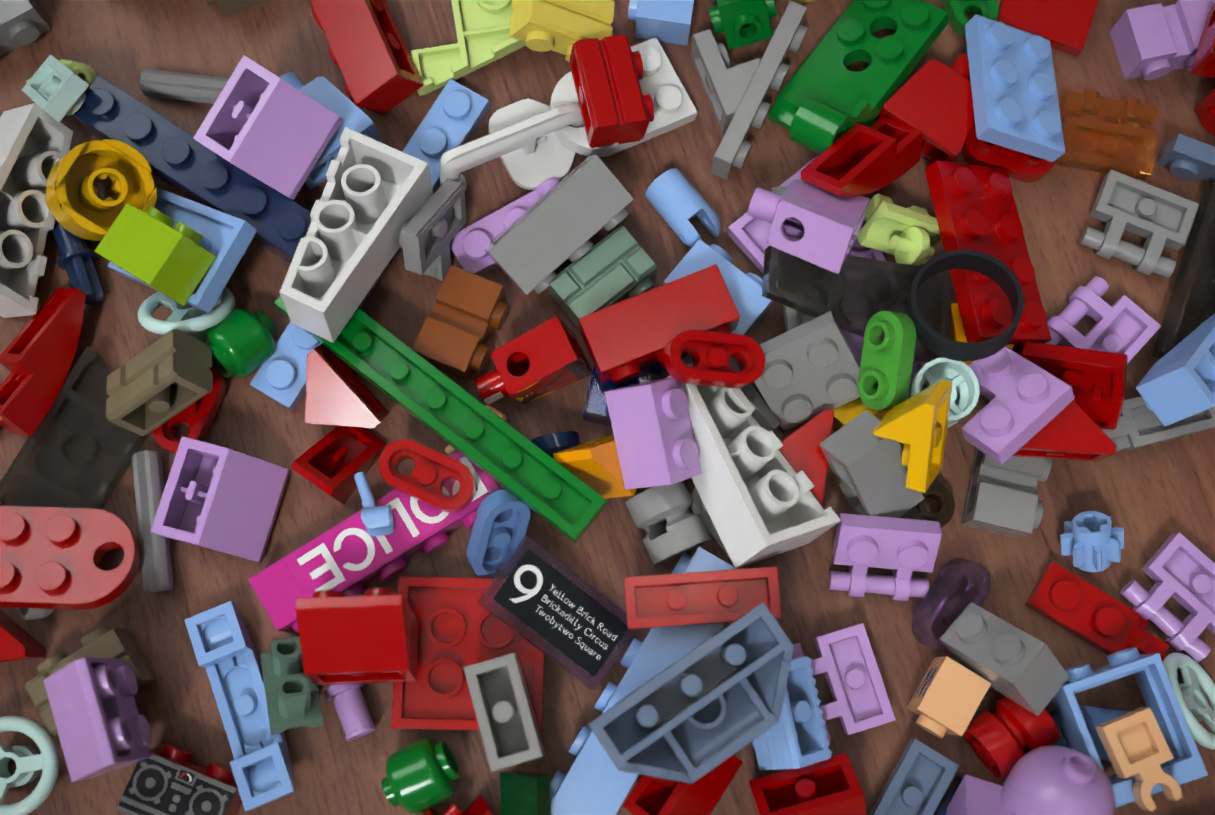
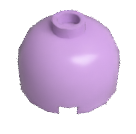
M1058 745L1041 746L1020 758L1005 779L1001 791L1003 808L1007 815H1114L1116 808L1115 794L1111 781L1101 767L1087 755L1075 749Z

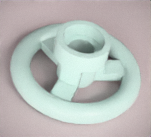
M225 287L221 296L216 301L214 309L209 314L189 304L182 306L158 291L149 296L140 305L137 313L138 321L142 327L152 333L164 335L177 328L200 341H204L205 331L223 321L232 312L235 306V297ZM160 306L171 309L172 314L166 321L153 317V313Z
M1171 653L1165 657L1163 664L1191 734L1200 745L1215 750V683L1204 668L1194 659L1183 653ZM1178 668L1181 669L1184 683L1180 685L1177 679ZM1204 720L1214 734L1208 732L1199 722Z
M22 716L0 717V733L16 731L26 734L37 744L41 752L39 754L33 747L27 745L4 747L0 741V815H27L37 809L48 798L55 786L59 773L57 746L49 732L39 723ZM11 758L16 763V771L13 775L9 773L7 768ZM42 770L40 781L29 796L13 804H2L8 788L30 784L38 777Z

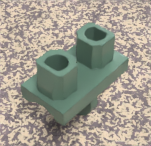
M292 637L272 641L271 652L260 653L270 734H280L289 728H297L299 726L322 727L323 715L318 686L304 674L300 638Z

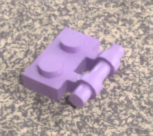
M1094 276L1086 286H1079L1070 295V304L1059 316L1054 315L1048 319L1047 324L1052 340L1045 344L1128 354V364L1161 325L1126 295L1120 297L1110 306L1101 298L1109 289L1108 283L1101 277ZM1084 315H1087L1097 323L1083 336L1074 326Z
M839 514L841 521L837 524L833 544V563L848 565L849 568L848 572L829 571V590L847 591V596L862 598L865 593L890 595L891 600L908 601L909 597H928L929 580L927 578L911 576L913 571L933 572L942 536L939 521ZM868 567L893 569L891 575L867 573Z
M1178 532L1171 534L1141 568L1143 572L1156 582L1152 588L1147 591L1133 579L1122 588L1120 594L1133 604L1132 609L1140 613L1139 616L1152 621L1167 635L1166 642L1176 651L1184 650L1196 662H1200L1210 653L1211 648L1198 636L1205 628L1215 635V563ZM1170 597H1173L1190 613L1184 621L1181 622L1163 606Z
M860 623L813 638L819 657L812 659L810 667L814 670L812 676L825 672L834 700L819 705V708L823 710L821 718L826 721L839 717L845 735H851L895 721L896 719L864 624ZM800 642L793 644L794 652L792 658L804 657ZM825 722L823 728H825L828 731L826 739L830 741L832 739L827 724Z

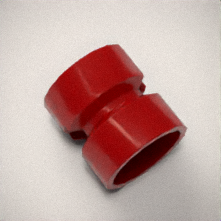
M1005 695L995 702V713L983 710L972 718L963 734L978 759L993 776L1002 782H1005L1012 767L1019 759L1031 750L1041 746L1055 745L1061 741L1059 729L1045 708L1036 716Z

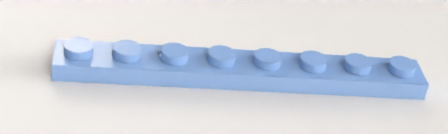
M452 79L448 81L402 151L429 164L433 194L440 186V160L443 153L468 143L490 109L488 99ZM386 268L383 270V272L381 273V275L379 276V278L377 279V281L374 283V285L372 286V288L370 289V291L368 292V294L366 295V297L363 299V301H362L361 304L359 305V307H358L359 309H360V308L362 307V305L364 304L365 300L367 299V297L369 296V294L371 293V291L373 290V288H374L375 285L377 284L378 280L380 279V277L382 276V274L384 273V271L386 270ZM290 321L275 344V353L262 364L250 385L294 412L306 393L307 354L321 345V343Z

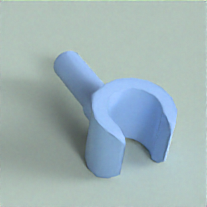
M356 473L354 479L363 507L361 509V519L366 526L367 533L370 536L393 534L394 519L391 506H376L366 473Z

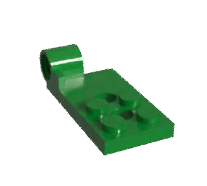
M853 0L779 93L772 110L768 114L769 120L790 130L789 137L791 141L819 155L855 124L859 123L869 127L880 113L884 104L894 95L948 25V11L922 0ZM883 28L895 31L892 36H886L881 39L873 36L874 32ZM855 61H865L870 64L868 68L860 72H852L847 69V66Z

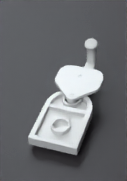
M657 37L631 47L632 52L639 51L642 58L643 78L639 80L642 94L649 93L654 106V120L649 122L643 139L623 144L617 142L604 147H589L570 71L555 86L550 106L532 99H523L500 108L490 118L488 135L443 153L440 160V186L449 179L462 183L464 191H466L467 182L461 172L500 157L514 183L521 188L535 190L541 183L550 178L558 177L560 180L565 178L570 171L576 153L584 156L598 155V157L616 154L695 121L698 112Z

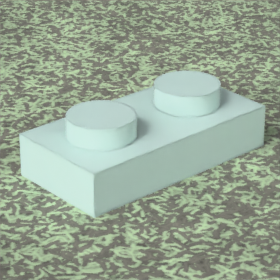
M50 54L22 88V91L44 112L60 122L65 115L71 116L81 107L86 98L84 91L88 88L89 84Z

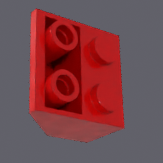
M373 588L366 590L365 596H345L340 591L321 590L314 592L313 598H296L295 610L304 674L315 685L417 681L418 621L402 594H397L392 589Z

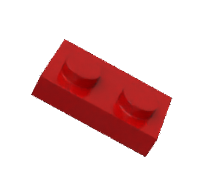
M1026 341L1021 354L1022 357L1070 385L1073 390L1074 401L1100 428L1109 430L1117 428L1126 397L1128 354Z

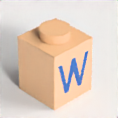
M948 656L935 657L906 708L919 716L915 722L918 726L938 738L943 739L945 733L963 736L991 683Z

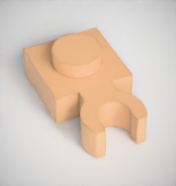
M1141 707L1095 726L1117 777L1126 779L1134 776L1133 796L1140 808L1147 811L1157 809L1151 797V790L1156 784L1161 785L1167 799L1175 801L1182 799V792L1178 782L1172 776L1165 774L1160 764L1174 759L1150 707Z

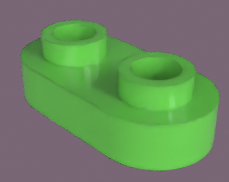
M877 312L869 319L865 328L858 391L863 403L873 410H890L905 401L909 393L916 344V329L912 319L903 312Z

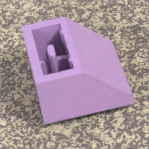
M243 55L193 139L231 164L294 200L343 118Z
M182 436L150 532L173 540L262 563L291 470L229 448Z
M83 657L71 662L43 680L71 782L92 779L151 757L148 745L152 743L151 729L145 716L138 713L133 696L138 691L136 677L131 667L124 665L123 659Z

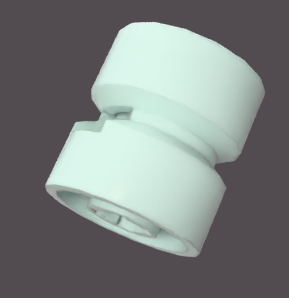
M936 358L926 363L911 377L907 399L941 380L953 382L948 429L966 417L977 405L980 395L979 381L973 370L963 361Z

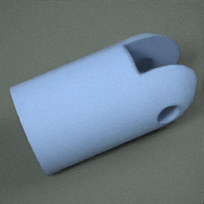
M678 168L667 170L650 184L645 192V198L685 245L693 247L699 239L702 240L696 229L688 221L696 216L705 229L712 236L718 238L721 231L719 216Z

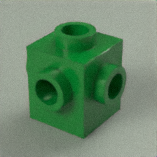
M715 0L716 5L708 7L715 35L724 32L729 50L753 45L758 41L773 37L769 18L777 16L774 0Z

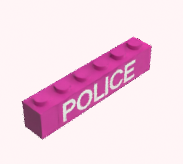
M457 451L448 457L464 464L472 473L476 483L475 496L471 503L463 510L452 513L443 512L395 489L375 501L376 506H391L394 519L393 534L370 536L362 522L360 510L249 578L248 581L277 631L289 633L294 630L296 635H299L295 610L296 598H313V593L321 590L340 591L345 596H363L365 594L363 586L380 577L382 582H385L397 576L408 567L405 560L421 550L425 556L439 550L450 541L447 534L463 524L467 530L473 528L476 513L481 502L491 493L505 488ZM457 480L446 481L442 488L443 494L446 496L457 494L460 489V483Z

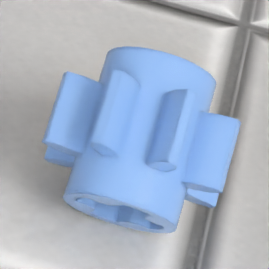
M1085 511L1077 514L1072 522H1064V534L1060 535L1061 555L1065 556L1073 555L1074 567H1078L1086 572H1100L1107 569L1112 562L1119 563L1121 561V549L1124 548V528H1112L1111 517L1098 511Z

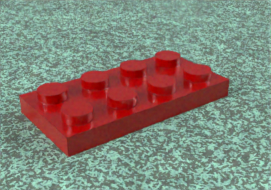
M936 160L925 168V173L944 251L974 250L983 252L1003 262L1015 274L1023 290L1024 310L1014 335L1008 344L1025 346L1026 341L1044 344L1051 341L1046 312L1040 298L1035 271L1031 264L1023 234V226L1019 219L1012 192V184L1007 170ZM965 269L949 270L967 343L987 341L1003 333L1012 323L1011 304L1003 289L995 281L981 273Z

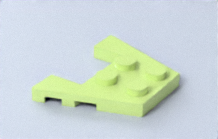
M451 0L458 42L411 50L412 60L424 86L417 90L419 96L431 93L445 86L450 79L455 81L526 46V41L509 35L510 17L513 13L511 9L512 0Z

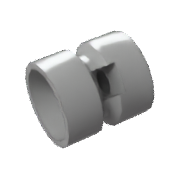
M684 480L672 485L651 487L625 502L635 527L645 529L647 533L642 542L653 566L674 559L684 552L687 553L711 540L700 514L691 513L689 510L693 499Z

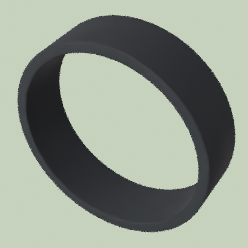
M974 250L948 251L930 259L916 274L907 302V315L915 325L916 338L935 354L956 361L981 360L999 352L1013 337L1024 310L1023 290L1011 269L997 258ZM954 269L975 271L989 277L1003 289L1011 304L1012 323L1003 333L987 341L977 343L954 341L940 335L926 323L918 309L916 293L926 280L940 272Z

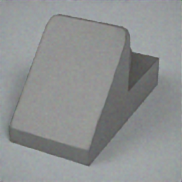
M708 29L693 34L690 56L722 134H724L761 59L757 58L730 68V60L723 43L716 44L711 30Z

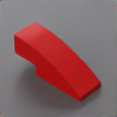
M886 116L880 117L870 127L857 123L801 171V179L840 197H857L872 193L889 185L920 161L923 131Z
M56 288L36 312V315L29 320L0 355V363L11 371L0 385V426L9 433L32 437L49 413L65 383L76 354L83 325L86 294L78 288Z

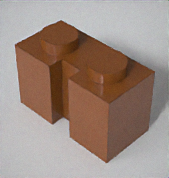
M450 265L436 295V304L430 317H426L412 350L438 370L470 382L474 371L481 373L488 361L491 346L486 344L493 328L500 330L507 318L510 304L505 302L507 298L503 285Z

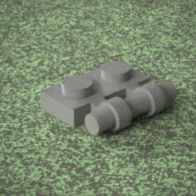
M1111 169L1103 178L1090 213V217L1107 223L1104 232L1087 226L1080 237L1079 243L1095 249L1094 254L1109 260L1111 257H1115L1134 265L1135 271L1147 276L1153 272L1169 278L1176 267V261L1161 255L1163 247L1166 246L1177 251L1185 245L1199 204ZM1126 230L1146 238L1143 248L1121 240L1123 231Z

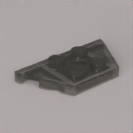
M86 347L66 378L49 413L32 437H28L1 479L0 506L92 508L102 510L132 463L133 453L140 450L149 434L140 436L111 423L106 418V399L110 397L106 393L107 376L111 374V371L101 355L91 348Z

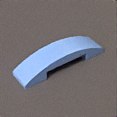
M229 601L185 619L184 621L198 665L206 669L235 759L230 762L245 811L253 810L296 792L295 778L284 732L274 735L270 734L261 662L235 603Z

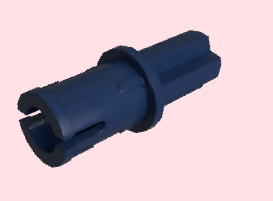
M55 219L52 231L61 255L58 259V265L62 270H66L71 287L78 288L86 294L85 305H96L105 298V292L94 263L97 260V254L93 249H89L86 239L70 233Z

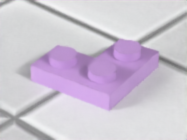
M1005 346L996 354L973 361L969 365L979 381L980 394L989 399L990 402L970 419L961 430L967 442L1003 465L1075 399L1072 387Z

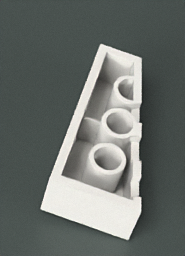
M36 103L3 111L0 117V316L3 318L36 315L39 298L34 296L38 277L44 276L48 258L43 256L47 232L53 230L55 217L48 209L45 201L47 178L54 164L69 152L73 135L71 129L44 112Z
M347 127L344 128L340 138L341 148L336 160L332 159L326 173L327 183L320 200L315 201L310 213L312 221L306 237H301L280 290V295L291 323L332 343L339 336L399 249V235L404 223L411 220L425 204L426 199L433 195L428 163Z
M683 383L689 402V415L695 443L699 450V463L702 473L691 478L735 569L809 544L841 521L831 507L824 510L810 492L814 484L804 471L801 470L799 473H796L780 453L779 449L784 445L772 430L768 432L754 419L751 414L755 408L740 388Z

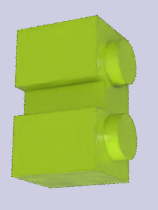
M126 203L94 251L182 306L186 304L216 256L200 246L204 237L179 221L176 223L173 219L152 206H149L147 211L143 212Z

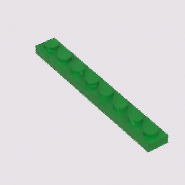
M280 295L274 304L279 311L289 318ZM357 308L334 343L305 330L575 544L607 506L605 498L361 309Z

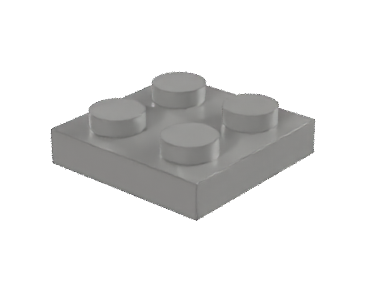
M831 311L760 344L765 355V368L762 375L754 382L770 410L780 422L784 432L813 419L824 410L831 411L860 398L858 391L860 365Z

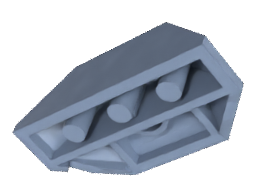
M763 602L638 687L588 725L618 771L693 784L780 722L794 645Z

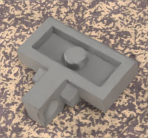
M447 179L433 195L426 199L425 204L411 220L406 221L402 226L399 235V245L403 249L405 270L437 278L439 281L444 280L451 265L449 242L467 223L465 191L462 183Z

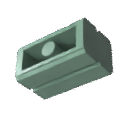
M621 225L592 247L580 259L574 261L556 275L549 283L548 293L580 331L579 318L654 289L655 284L652 280L656 278L657 266L644 249L638 245L627 229Z

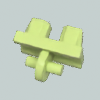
M881 194L874 195L870 200L864 217L866 224L859 231L857 237L860 245L895 256L899 266L909 269L917 268L932 259L935 253V245L942 240L937 218L929 216L926 209L915 205L904 208L895 205L890 197Z

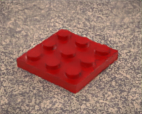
M399 576L398 594L404 596L418 621L417 681L393 682L391 728L480 730L463 668L511 653H517L539 732L543 731L546 640L493 600V596L506 579Z

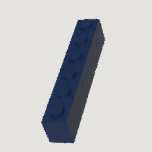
M99 75L85 91L86 98L83 104L73 114L90 134L99 140H118L130 145L148 161L153 175L194 202L245 220L257 229L253 237L254 241L291 264L301 237H306L311 224L310 211L193 139L194 136Z

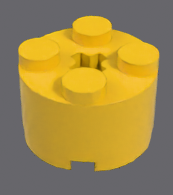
M92 140L77 145L54 164L47 178L45 201L55 219L67 231L83 239L101 241L126 203L143 212H146L149 206L155 207L157 188H155L151 174L152 170L148 161L136 149L118 140ZM99 182H103L107 186L104 193L108 197L103 200L96 196L97 189L94 185Z

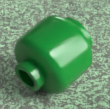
M234 308L223 321L205 331V343L212 350V365L226 378H229L231 375L238 378L249 377L275 353L276 345L272 335L276 333V328L261 311H256L253 314L244 308Z
M425 736L399 749L387 758V777L382 779L381 784L384 794L392 806L397 807L401 804L409 813L418 815L428 808H432L449 799L455 793L456 779L461 777V770L453 751L445 741L442 740L437 743L434 739Z

